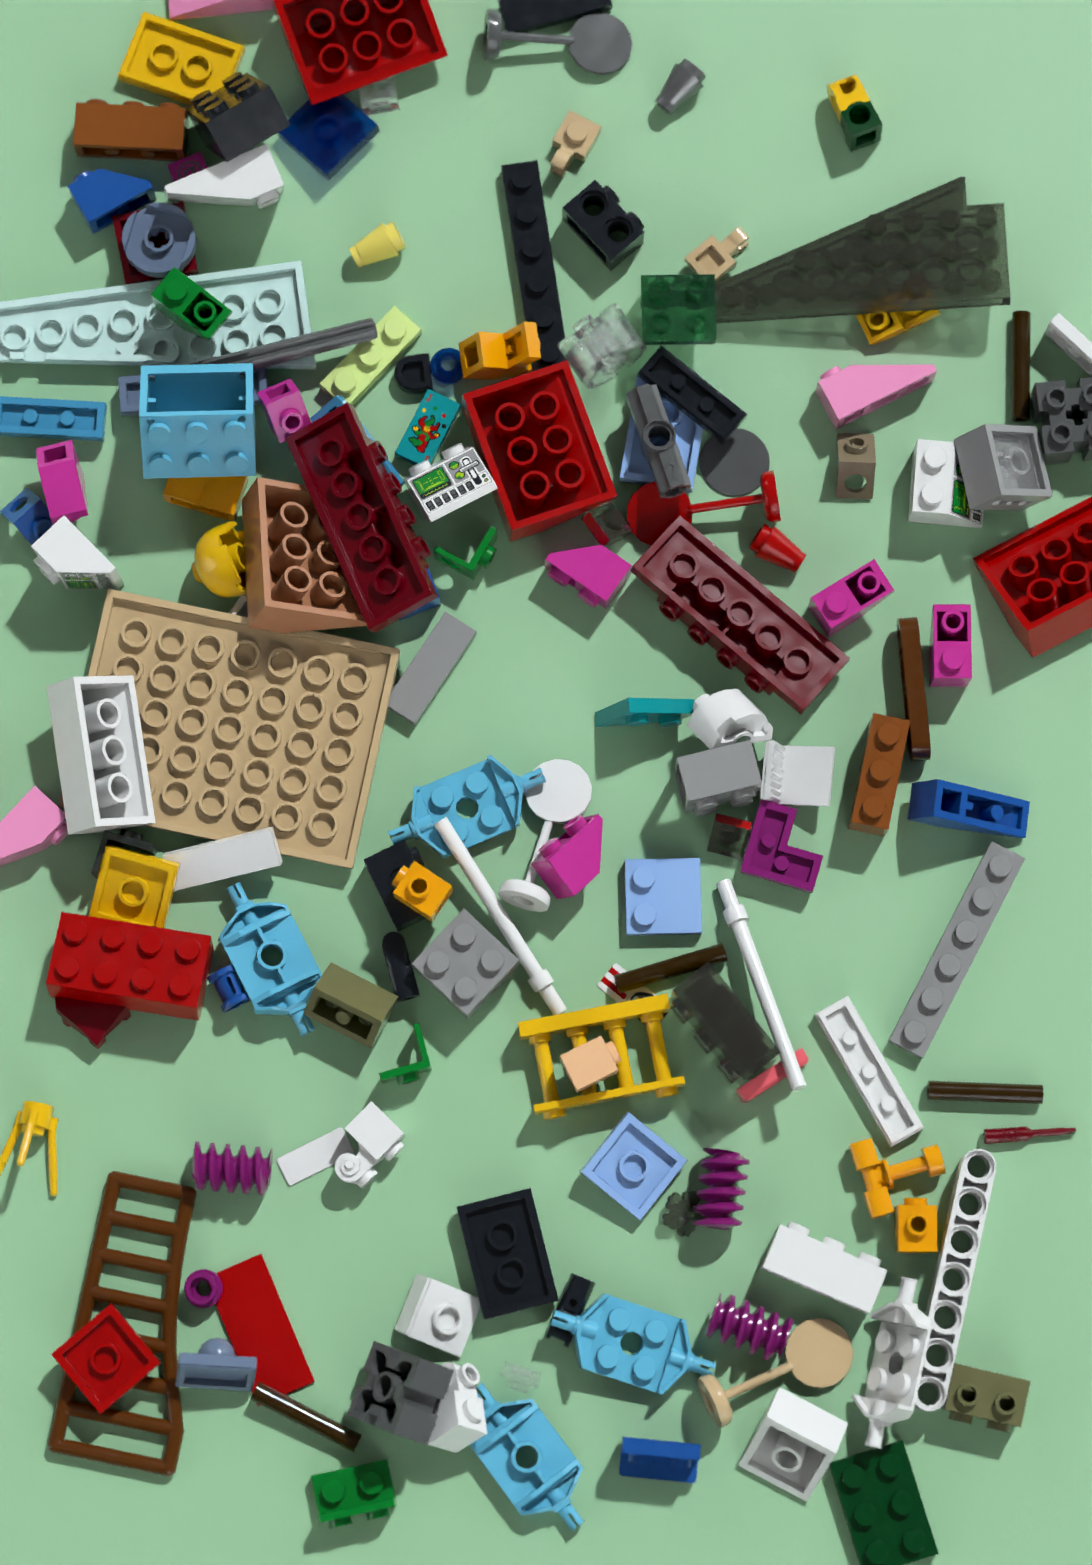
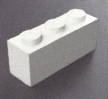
M789 1221L787 1227L781 1224L777 1227L761 1266L762 1270L865 1314L871 1313L888 1271L879 1267L882 1260L864 1252H860L858 1257L844 1252L845 1244L826 1236L823 1242H820L808 1236L810 1229Z

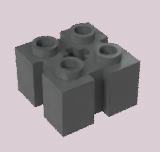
M1092 377L1079 378L1075 388L1066 389L1065 380L1035 383L1030 393L1033 423L1043 424L1038 431L1045 465L1068 463L1073 453H1082L1083 461H1091ZM1068 417H1076L1080 421V424L1075 425L1074 420L1068 419Z
M374 1341L363 1371L368 1372L364 1387L357 1386L347 1415L393 1434L428 1445L438 1417L437 1414L432 1413L437 1398L444 1400L454 1370Z

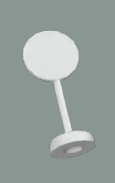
M554 759L540 764L534 770L539 767L541 768L546 783L526 790L525 797L529 808L537 817L545 820L531 863L541 855L538 850L548 841L553 823L563 824L580 814L582 815L591 802L592 785L589 776L579 765L569 760ZM531 864L525 881L520 879L505 880L498 892L499 897L505 902L533 912L547 911L551 902L549 893L542 887L534 884L537 872Z

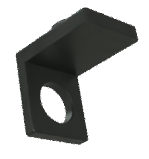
M122 829L121 833L117 834L105 830L91 874L98 879L107 844L151 856H156L157 848L152 843L142 841L143 835L137 832Z

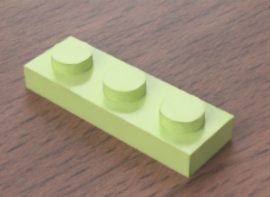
M394 305L376 324L377 338L358 343L320 383V388L332 399L336 395L343 396L346 402L354 405L422 334L421 328Z

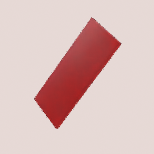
M262 1254L216 1273L223 1284V1293L220 1300L216 1303V1307L236 1355L257 1357V1369L252 1393L259 1382L284 1395L315 1382Z

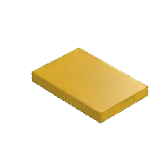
M143 11L118 73V79L127 84L192 105L191 99L206 90H210L213 93L224 86L222 84L224 79L237 73L245 53V46Z

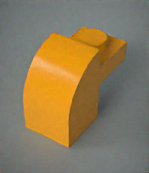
M522 322L505 333L477 332L458 343L462 373L465 379L493 380L522 375L531 371V363L541 358L536 322Z

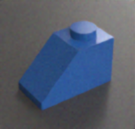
M100 168L93 172L85 171L73 179L72 184L67 186L73 201L93 234L113 224V215L136 211L157 199L154 189L148 180Z

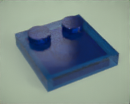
M340 95L313 106L310 100H308L288 119L291 125L277 134L281 140L329 181L380 130L371 118L344 95Z

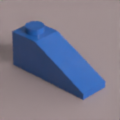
M940 779L914 782L911 787L908 820L937 827L1022 839L1026 838L1030 801Z

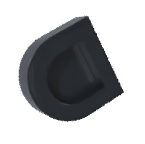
M429 353L408 355L397 363L394 371L395 381L402 391L409 394L426 393L428 389L433 391Z

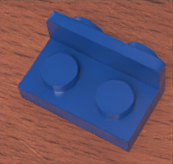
M622 1436L619 1474L626 1477L695 1483L698 1461H700L701 1445Z

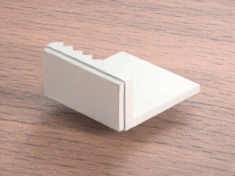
M774 740L765 741L760 799L780 805L830 807L835 747L783 746Z
M416 1274L394 1330L461 1357L481 1307L479 1298L432 1278Z

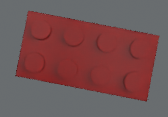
M61 912L46 986L50 997L54 998L57 996L126 1007L128 1010L200 1021L208 982L207 977L209 976L214 952L212 937L210 935Z

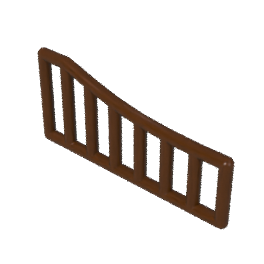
M112 1171L108 1174L72 1332L73 1336L91 1321L95 1301L107 1304L113 1303L116 1306L162 1315V1339L138 1335L153 1353L162 1355L164 1379L146 1376L132 1389L165 1395L168 1420L112 1408L100 1414L92 1404L73 1400L76 1384L64 1371L48 1440V1449L51 1452L164 1476H172L176 1472L184 1436L179 1387L175 1386L178 1364L177 1309L188 1232L197 1196L195 1188L118 1171ZM120 1188L180 1200L175 1222L116 1211ZM112 1225L171 1237L169 1259L163 1260L107 1248ZM103 1264L166 1276L163 1299L99 1286ZM73 1416L167 1436L163 1459L65 1439L69 1417Z

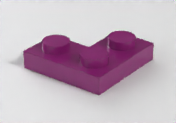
M761 799L740 873L813 893L823 855L787 845L797 809Z

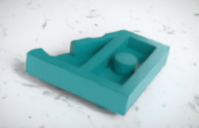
M626 698L595 712L596 727L642 726L649 723H659L662 727L678 726L682 724V719L692 715L695 701L694 699Z

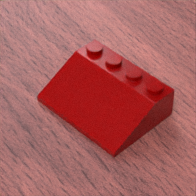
M273 0L272 6L312 106L448 56L428 0Z
M568 360L462 394L461 408L476 450L498 489L492 491L510 542L550 529L617 498V493Z
M1092 496L973 558L977 570L1013 633L1032 658L1092 627Z

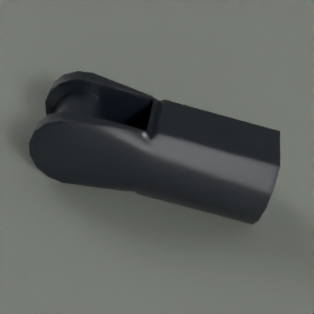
M389 932L383 938L382 949L394 994L398 996L396 1002L420 997L411 961H409L405 939L398 932Z
M571 1273L556 1310L575 1317L576 1315L580 1316L585 1310L595 1283ZM549 1325L545 1338L555 1337L564 1341V1346L568 1347L574 1335L570 1334V1331Z

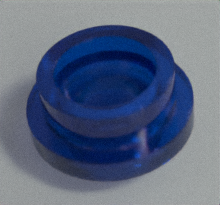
M444 348L433 355L430 369L432 376L438 382L452 385L463 379L460 352L458 350ZM446 360H451L456 365L452 370L448 371L442 368V363Z

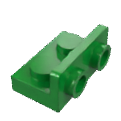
M388 1459L311 1476L319 1513V1523L328 1521L329 1528L352 1524L351 1516L366 1513L367 1520L389 1516V1508L397 1506Z

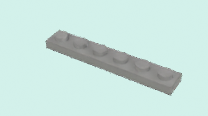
M991 841L888 1042L920 1059L924 1057L1025 860L1024 857Z

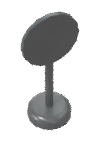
M487 9L483 32V59L485 61H494L499 57L502 40L568 45L570 55L575 63L585 71L597 75L614 73L621 69L630 58L632 49L630 32L625 24L613 15L602 12L587 14L577 20L571 28L569 36L502 31V15L498 10Z

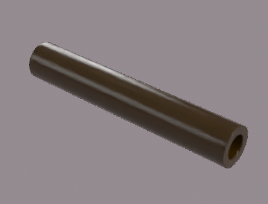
M1015 311L1012 313L1011 420L1015 422L1030 420L1031 313L1029 311Z
M720 943L614 975V980L618 993H623L726 962L727 955L723 944Z
M928 1081L927 1099L1042 1104L1043 1085Z
M261 1382L258 1383L252 1394L251 1400L354 1452L362 1434Z

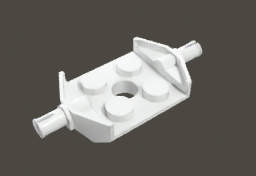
M901 1277L898 1298L895 1299V1303L890 1302L869 1316L871 1319L881 1321L875 1340V1351L871 1369L867 1376L865 1396L852 1394V1399L864 1416L869 1418L868 1422H870L865 1445L881 1449L885 1426L891 1427L892 1423L910 1419L913 1413L932 1328L931 1319L918 1309V1304L913 1303L918 1280Z

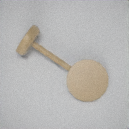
M822 1318L802 1322L793 1329L786 1341L785 1358L787 1363L725 1391L714 1376L707 1374L697 1379L698 1388L714 1423L719 1428L730 1424L733 1415L729 1399L788 1372H791L797 1380L806 1386L823 1388L835 1385L846 1376L852 1365L853 1348L851 1339L845 1330L832 1320Z

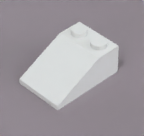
M264 144L235 157L229 162L223 161L165 185L164 192L168 201L247 207L257 204L258 208L261 209L279 201V194L283 193L284 183L268 145Z

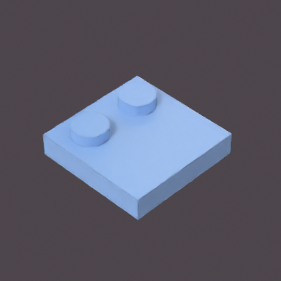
M700 858L625 859L626 936L702 934Z
M626 1112L579 1172L634 1217L641 1220L688 1160L631 1113Z

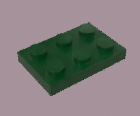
M903 1440L881 1446V1449L874 1448L830 1463L829 1468L860 1565H905L939 1554Z

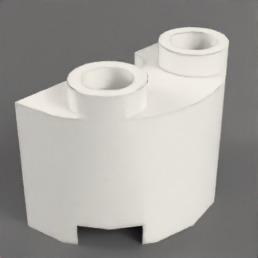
M725 689L711 696L703 694L693 704L694 712L687 726L709 749L734 744L743 736L747 740H751L752 743L772 740L773 727L767 721L765 714L739 689Z

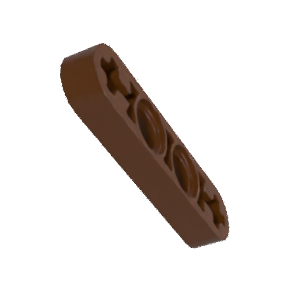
M917 617L898 618L897 640L905 720H910L907 735L910 761L930 760L931 744Z

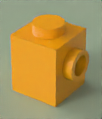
M416 861L412 863L410 868L403 866L392 882V885L396 887L393 891L394 898L431 922L434 921L453 892L451 884Z
M904 1198V1205L895 1206V1253L937 1252V1205H927V1198Z

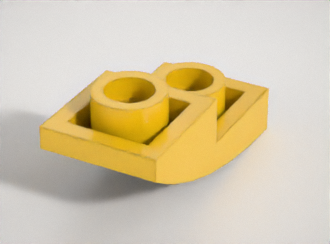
M923 280L891 297L886 295L854 312L870 345H875L895 337L941 314L926 282Z

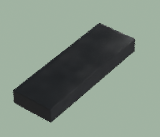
M498 0L507 32L528 33L582 18L590 13H599L612 9L611 0Z
M662 345L638 372L640 379L649 385L656 384L660 395L721 444L727 441L747 417L746 412Z

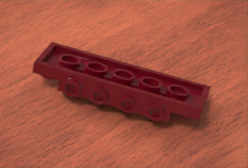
M347 402L285 438L368 629L376 633L438 598L426 571L430 568L426 561V558L431 555L429 547L421 536L416 537L411 526L416 524V518L409 506L406 504L402 505L397 494L402 492V487L397 477L392 472L387 473L383 462L388 460V456L384 447L379 441L376 440L374 442L367 437L354 406Z
M680 515L631 568L630 572L658 594L656 601L661 604L659 610L667 619L673 622L679 619L689 627L687 633L694 642L702 646L708 643L717 651L716 658L724 667L728 669L736 667L746 675L744 681L751 690L756 693L765 691L769 696L774 692L800 715L850 660V657Z

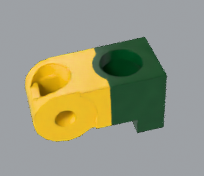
M852 75L828 84V97L845 133V141L850 152L881 141L882 122L859 78L856 75Z

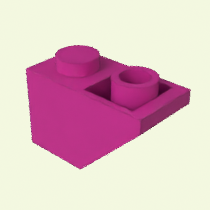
M68 440L37 448L38 471L52 525L63 516L70 522H74L80 517L89 515L84 475L73 441Z
M603 545L549 553L545 559V568L549 570L547 575L563 587L568 583L580 591L577 594L578 597L592 607H596L599 604L606 609L631 575L632 565Z
M875 559L812 596L808 608L828 638L861 618L893 593L894 589Z
M933 604L929 644V687H967L972 679L971 605Z
M580 814L571 819L563 827L566 832L558 839L555 837L542 845L538 850L541 855L531 863L556 899L575 896L600 873L603 819L599 814L583 817Z

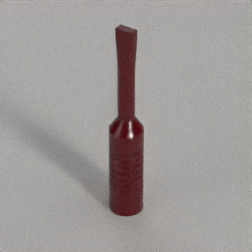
M1026 1126L984 1129L983 1138L985 1144L1026 1142L1032 1137L1075 1134L1076 1128L1034 1130Z

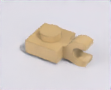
M569 110L552 140V146L558 148L550 162V165H552L550 172L563 178L574 157L584 162L601 133V126Z
M740 227L735 229L720 243L712 235L684 257L685 263L702 283L709 288L736 266V261L731 256L739 253L749 244L747 242L749 237Z

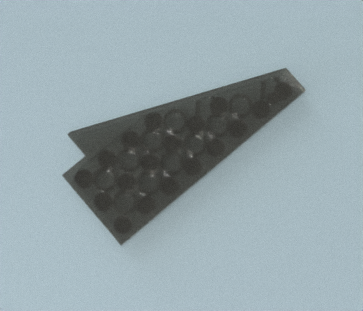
M965 177L956 178L714 284L715 324L1010 305L1004 203L967 205Z

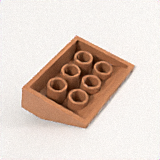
M257 477L242 499L248 627L279 633L367 626L306 485Z

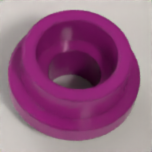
M196 1270L186 1279L184 1285L185 1296L196 1307H211L222 1296V1281L211 1270ZM202 1281H206L210 1285V1292L206 1296L199 1292V1284Z

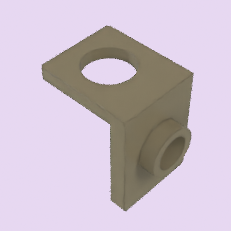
M837 433L838 472L836 498L872 499L876 469L874 434ZM857 474L866 479V484L860 489H850L845 485V480L849 476Z

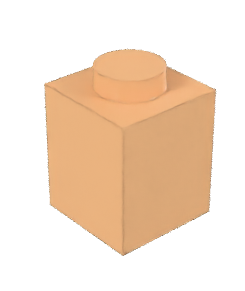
M602 1036L560 1055V1061L576 1093L617 1074L618 1068L616 1064L621 1062L613 1042L605 1043Z

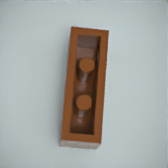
M90 99L86 103L76 102L73 146L78 157L172 162L183 159L187 156L189 129L186 108H181L174 103H161L158 107L144 106L143 103L137 101H125L122 105L108 104L100 99Z
M873 713L869 721L848 824L849 830L883 837L889 830L910 720Z

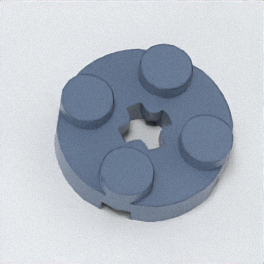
M163 202L147 205L148 208H144L138 213L135 211L130 215L122 232V244L129 263L139 272L151 277H166L173 267L183 272L184 267L192 260L197 246V237L192 222L187 218V215L177 206ZM159 232H164L166 240L169 241L168 244L162 245L161 248H155L154 243L150 241L151 236L157 237Z

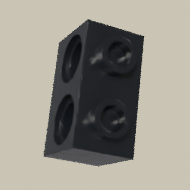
M594 180L562 207V220L602 263L612 271L643 244L644 225L633 212L630 211L627 214L618 204L620 202L618 196L609 186L605 185L602 187ZM589 205H598L603 209V212L597 216H591L584 209ZM613 231H622L628 237L622 242H615L608 235Z

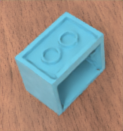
M253 363L141 366L139 423L143 479L256 476Z

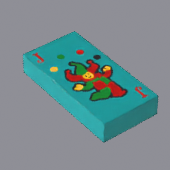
M428 389L395 451V456L413 465L425 460H429L430 464H432L461 409V404Z

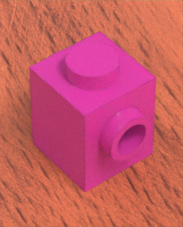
M291 378L257 392L270 429L279 443L286 441L285 438L311 424L301 393Z

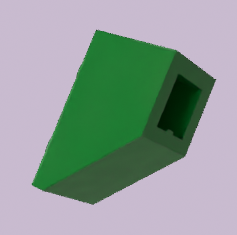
M175 267L151 294L157 310L183 330L208 341L232 314L228 307Z

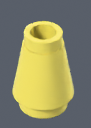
M392 221L387 225L381 223L354 246L349 248L357 266L360 268L364 265L399 256V251L405 249L406 246Z

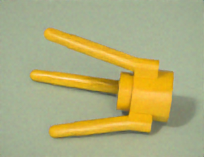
M24 1101L22 1111H17L15 1124L0 1156V1175L20 1132L24 1133L17 1165L23 1166L32 1136L43 1137L45 1130H47L50 1195L54 1197L57 1195L58 1181L56 1130L59 1119L52 1117L53 1106L39 1102Z

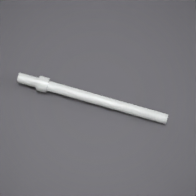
M445 817L435 823L434 826L530 977L527 981L533 991L540 993L553 1015H558L567 1009L551 984L554 980L547 969L543 970L448 818Z
M722 880L716 885L725 907L723 911L727 926L734 931L792 1091H799L807 1085L746 922L749 921V917L744 905L739 904L731 880Z

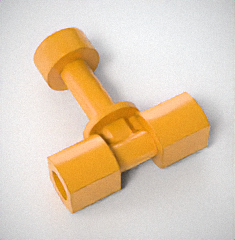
M872 1138L858 1141L848 1146L856 1172L861 1171L867 1190L863 1193L871 1220L894 1213L888 1190L894 1189L893 1180L927 1171L930 1178L945 1174L943 1158L937 1144L921 1148V1157L890 1166L886 1159L878 1160Z

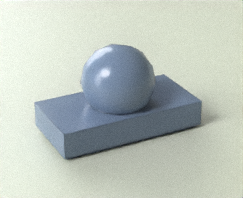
M221 1338L208 1339L201 1345L198 1354L179 1352L175 1386L251 1392L253 1391L256 1375L257 1357L235 1356L233 1346L227 1340Z

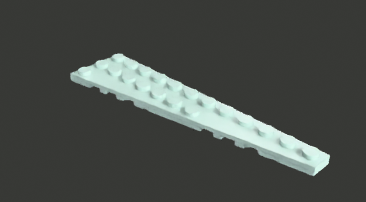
M294 261L187 276L232 311L229 318L209 341L183 330L155 308L151 294L162 280L0 302V363L128 366L186 365L311 333L302 262ZM315 355L266 367V369L317 370Z

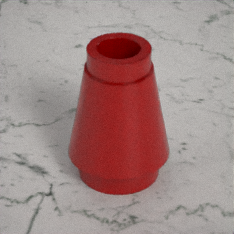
M764 523L749 545V549L755 552V557L784 569H789L793 573L797 571L806 557V554L800 551L801 549L775 525L771 528Z

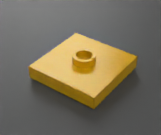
M107 844L89 916L165 928L180 863Z

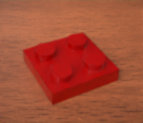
M113 1303L109 1304L51 1354L100 1414H103L162 1363Z

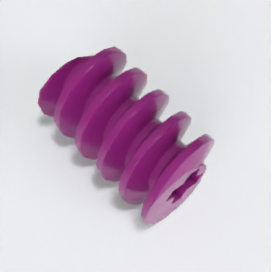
M195 1141L192 1159V1179L195 1180L197 1190L202 1191L205 1189L208 1180H210L211 1188L214 1192H219L224 1181L229 1193H234L240 1183L243 1194H249L254 1184H256L258 1195L264 1196L271 1180L273 1150L271 1148L267 1158H263L261 1148L256 1146L252 1157H248L245 1145H241L237 1155L234 1156L232 1155L230 1144H226L222 1153L217 1154L215 1143H210L206 1153H202L200 1143Z
M703 1148L704 1152L713 1157L701 1160V1166L711 1172L699 1176V1181L707 1185L708 1188L697 1191L696 1196L706 1201V1204L695 1206L694 1211L702 1215L704 1219L693 1221V1225L722 1230H730L731 1227L741 1226L742 1221L733 1217L732 1212L741 1211L744 1206L734 1201V1197L745 1195L746 1191L736 1186V1182L747 1180L748 1175L740 1172L738 1167L748 1165L750 1160L737 1152Z
M720 1293L706 1329V1337L710 1338L717 1330H721V1343L725 1344L733 1335L735 1336L736 1349L739 1350L748 1341L749 1354L754 1355L760 1347H763L764 1360L768 1361L774 1353L778 1354L779 1359L788 1339L793 1319L788 1317L781 1325H778L779 1315L777 1312L773 1311L765 1320L764 1307L758 1306L750 1314V1301L744 1300L736 1308L735 1295L730 1294L724 1302H721Z

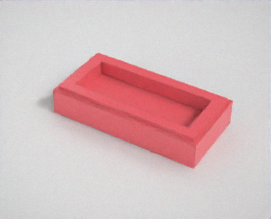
M801 1048L794 1052L800 1068L804 1067L809 1060ZM780 1061L739 1087L736 1093L741 1101L747 1103L785 1079L787 1075L782 1062Z

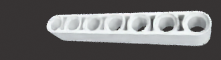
M984 1149L969 1151L961 1157L957 1166L925 1315L931 1319L932 1323L927 1349L934 1344L941 1346L945 1351V1360L941 1366L934 1367L928 1363L925 1356L919 1387L926 1382L933 1384L937 1390V1398L932 1404L925 1405L919 1400L917 1392L914 1407L921 1411H935L944 1405L948 1394L996 1173V1161L993 1155ZM971 1157H979L985 1162L986 1173L983 1177L977 1178L969 1173L967 1165ZM964 1194H970L977 1199L978 1210L974 1215H967L960 1209L959 1201ZM956 1231L965 1233L970 1239V1247L965 1253L955 1251L951 1245L952 1235ZM948 1269L958 1271L962 1277V1284L956 1291H951L944 1286L943 1275ZM939 1307H947L953 1313L954 1321L947 1329L939 1327L934 1320V1314Z

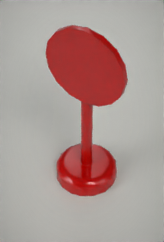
M767 471L761 474V494L692 505L685 492L672 498H660L655 481L644 484L633 493L627 505V521L631 532L640 541L651 546L679 515L691 524L692 514L759 503H763L765 517L768 522H781L774 471Z

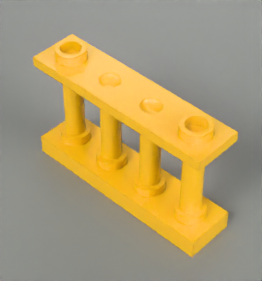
M668 994L518 1022L520 1040H529V1045L534 1046L544 1103L534 1105L535 1115L543 1114L544 1120H550L566 1116L565 1109L655 1092L656 1098L679 1094L678 1087L685 1085L684 1076L671 1077L660 1020L664 1019L663 1013L670 1011ZM640 1018L641 1024L646 1025L657 1081L634 1085L623 1028L626 1027V1020ZM603 1025L604 1031H608L610 1041L613 1042L621 1058V1062L616 1064L619 1088L597 1092L596 1085H593L581 1091V1096L559 1100L548 1043L552 1041L551 1035L566 1032L567 1038H571L574 1049L587 1043L586 1035L589 1034L588 1028Z

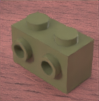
M331 962L314 986L304 1015L372 1048L388 1023L398 996Z
M954 1363L947 1398L941 1409L950 1411L949 1419L972 1424L973 1417L988 1420L986 1428L1009 1433L1011 1426L1021 1427L1031 1381Z

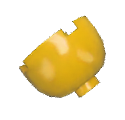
M235 521L218 525L205 532L196 545L195 562L192 563V572L195 579L199 583H203L208 590L219 597L231 598L247 594L243 530L237 532L233 528L237 525Z

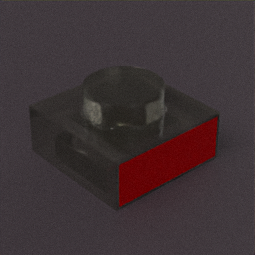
M611 501L589 510L581 518L597 542L604 547L624 539L633 531L625 521L622 513Z
M716 813L707 851L743 860L753 822Z

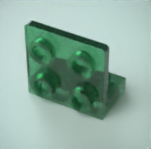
M715 274L641 275L640 308H642V343L644 345H702L716 343Z

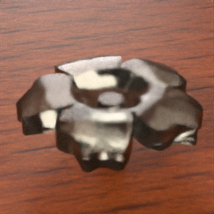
M684 1191L681 1196L677 1192H673L668 1196L665 1204L666 1209L671 1211H667L662 1215L663 1224L672 1230L676 1229L681 1237H689L691 1232L695 1230L693 1221L704 1219L702 1215L694 1211L695 1206H698L697 1204L700 1201V1198L696 1196V1191Z

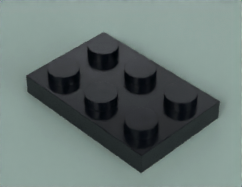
M531 1188L456 1207L484 1320L559 1301Z

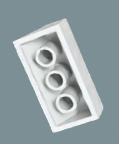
M134 676L71 677L46 686L68 835L100 833L105 830L113 831L156 823Z

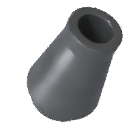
M683 59L680 64L675 63L655 103L665 112L672 115L681 104L703 87L702 82L706 75L687 59Z

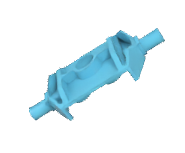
M489 755L486 760L422 787L418 788V786H415L411 820L408 821V824L388 831L393 845L415 837V840L420 839L434 852L446 858L453 854L434 826L435 823L447 817L466 848L520 826L522 798L526 794V790L546 783L545 776L540 767L522 776H516ZM465 799L475 801L479 807L477 814L469 819L462 818L456 811L459 802Z
M241 882L235 883L234 887L233 885L229 886L226 891L236 907V913L219 935L217 941L219 944H222L254 1006V1013L289 1015V1017L293 1018L301 1036L311 1033L316 1028L313 1026L310 1018L304 1015V1011L313 988L321 978L322 973L287 905L275 902L254 903L253 900L249 901L241 886ZM267 947L277 948L282 954L281 963L276 966L265 964L261 958L262 950Z
M605 1293L592 1302L580 1316L576 1315L575 1317L556 1309L553 1311V1317L563 1319L566 1323L551 1319L550 1326L570 1331V1334L574 1335L579 1368L662 1395L685 1372L692 1371L701 1375L713 1374V1371L701 1368L699 1365L714 1369L715 1362L696 1357L691 1352L685 1319L677 1318ZM628 1332L636 1333L641 1341L640 1349L631 1355L624 1353L620 1346L621 1338Z
M481 1383L477 1388L485 1397L483 1406L487 1434L470 1445L521 1515L554 1510L555 1513L558 1512L570 1530L573 1531L577 1526L568 1514L572 1515L578 1525L584 1522L570 1503L572 1502L570 1496L583 1470L582 1465L533 1399L499 1403L498 1400H494L483 1383ZM477 1392V1397L482 1398L480 1394ZM529 1445L536 1449L538 1461L532 1468H522L517 1464L515 1454L521 1446Z

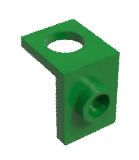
M490 526L469 563L438 546L434 550L435 559L474 580L481 566L487 569L496 554L497 549L493 545L498 538V531Z
M415 1023L413 1026L423 1061L379 1073L382 1083L397 1080L398 1085L409 1084L420 1080L419 1073L432 1070L419 1023Z

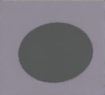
M737 428L724 444H721L711 436L701 451L700 468L704 479L713 489L725 495L740 496L754 491L760 486L761 474L769 471L770 459L766 446L758 436L745 429Z

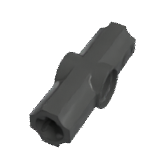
M645 384L635 387L632 391L626 393V400L641 440V452L648 461L660 498L679 496L691 489V483L676 442V431L669 422L657 385ZM653 436H661L668 443L664 446H655L649 439Z

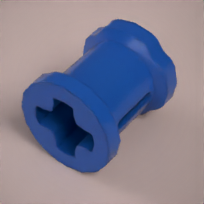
M232 964L217 970L207 977L209 984H214L223 1004L220 1007L223 1012L233 1010L250 1001Z

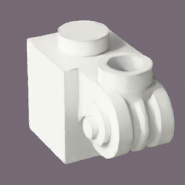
M372 1101L344 1128L358 1142L359 1151L356 1156L351 1153L340 1155L335 1162V1172L344 1182L355 1183L363 1189L378 1174L374 1167L383 1158L388 1162L391 1161L405 1146L401 1142L405 1134Z
M446 1362L441 1366L452 1369L454 1372L444 1400L439 1399L435 1403L432 1413L437 1414L438 1417L428 1445L457 1453L487 1434L483 1399L477 1397L476 1384L480 1381L478 1370L470 1363L459 1366Z

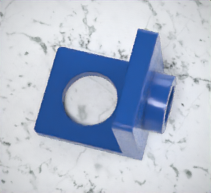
M29 488L23 490L0 511L18 529L30 545H33L53 526L47 505ZM27 501V503L21 509L14 512V510L21 503Z

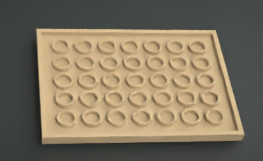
M108 588L88 676H134L156 822L143 826L214 841L273 827L281 855L354 869L401 650L316 631L279 633L248 627V617ZM61 793L59 807L64 809L63 796Z

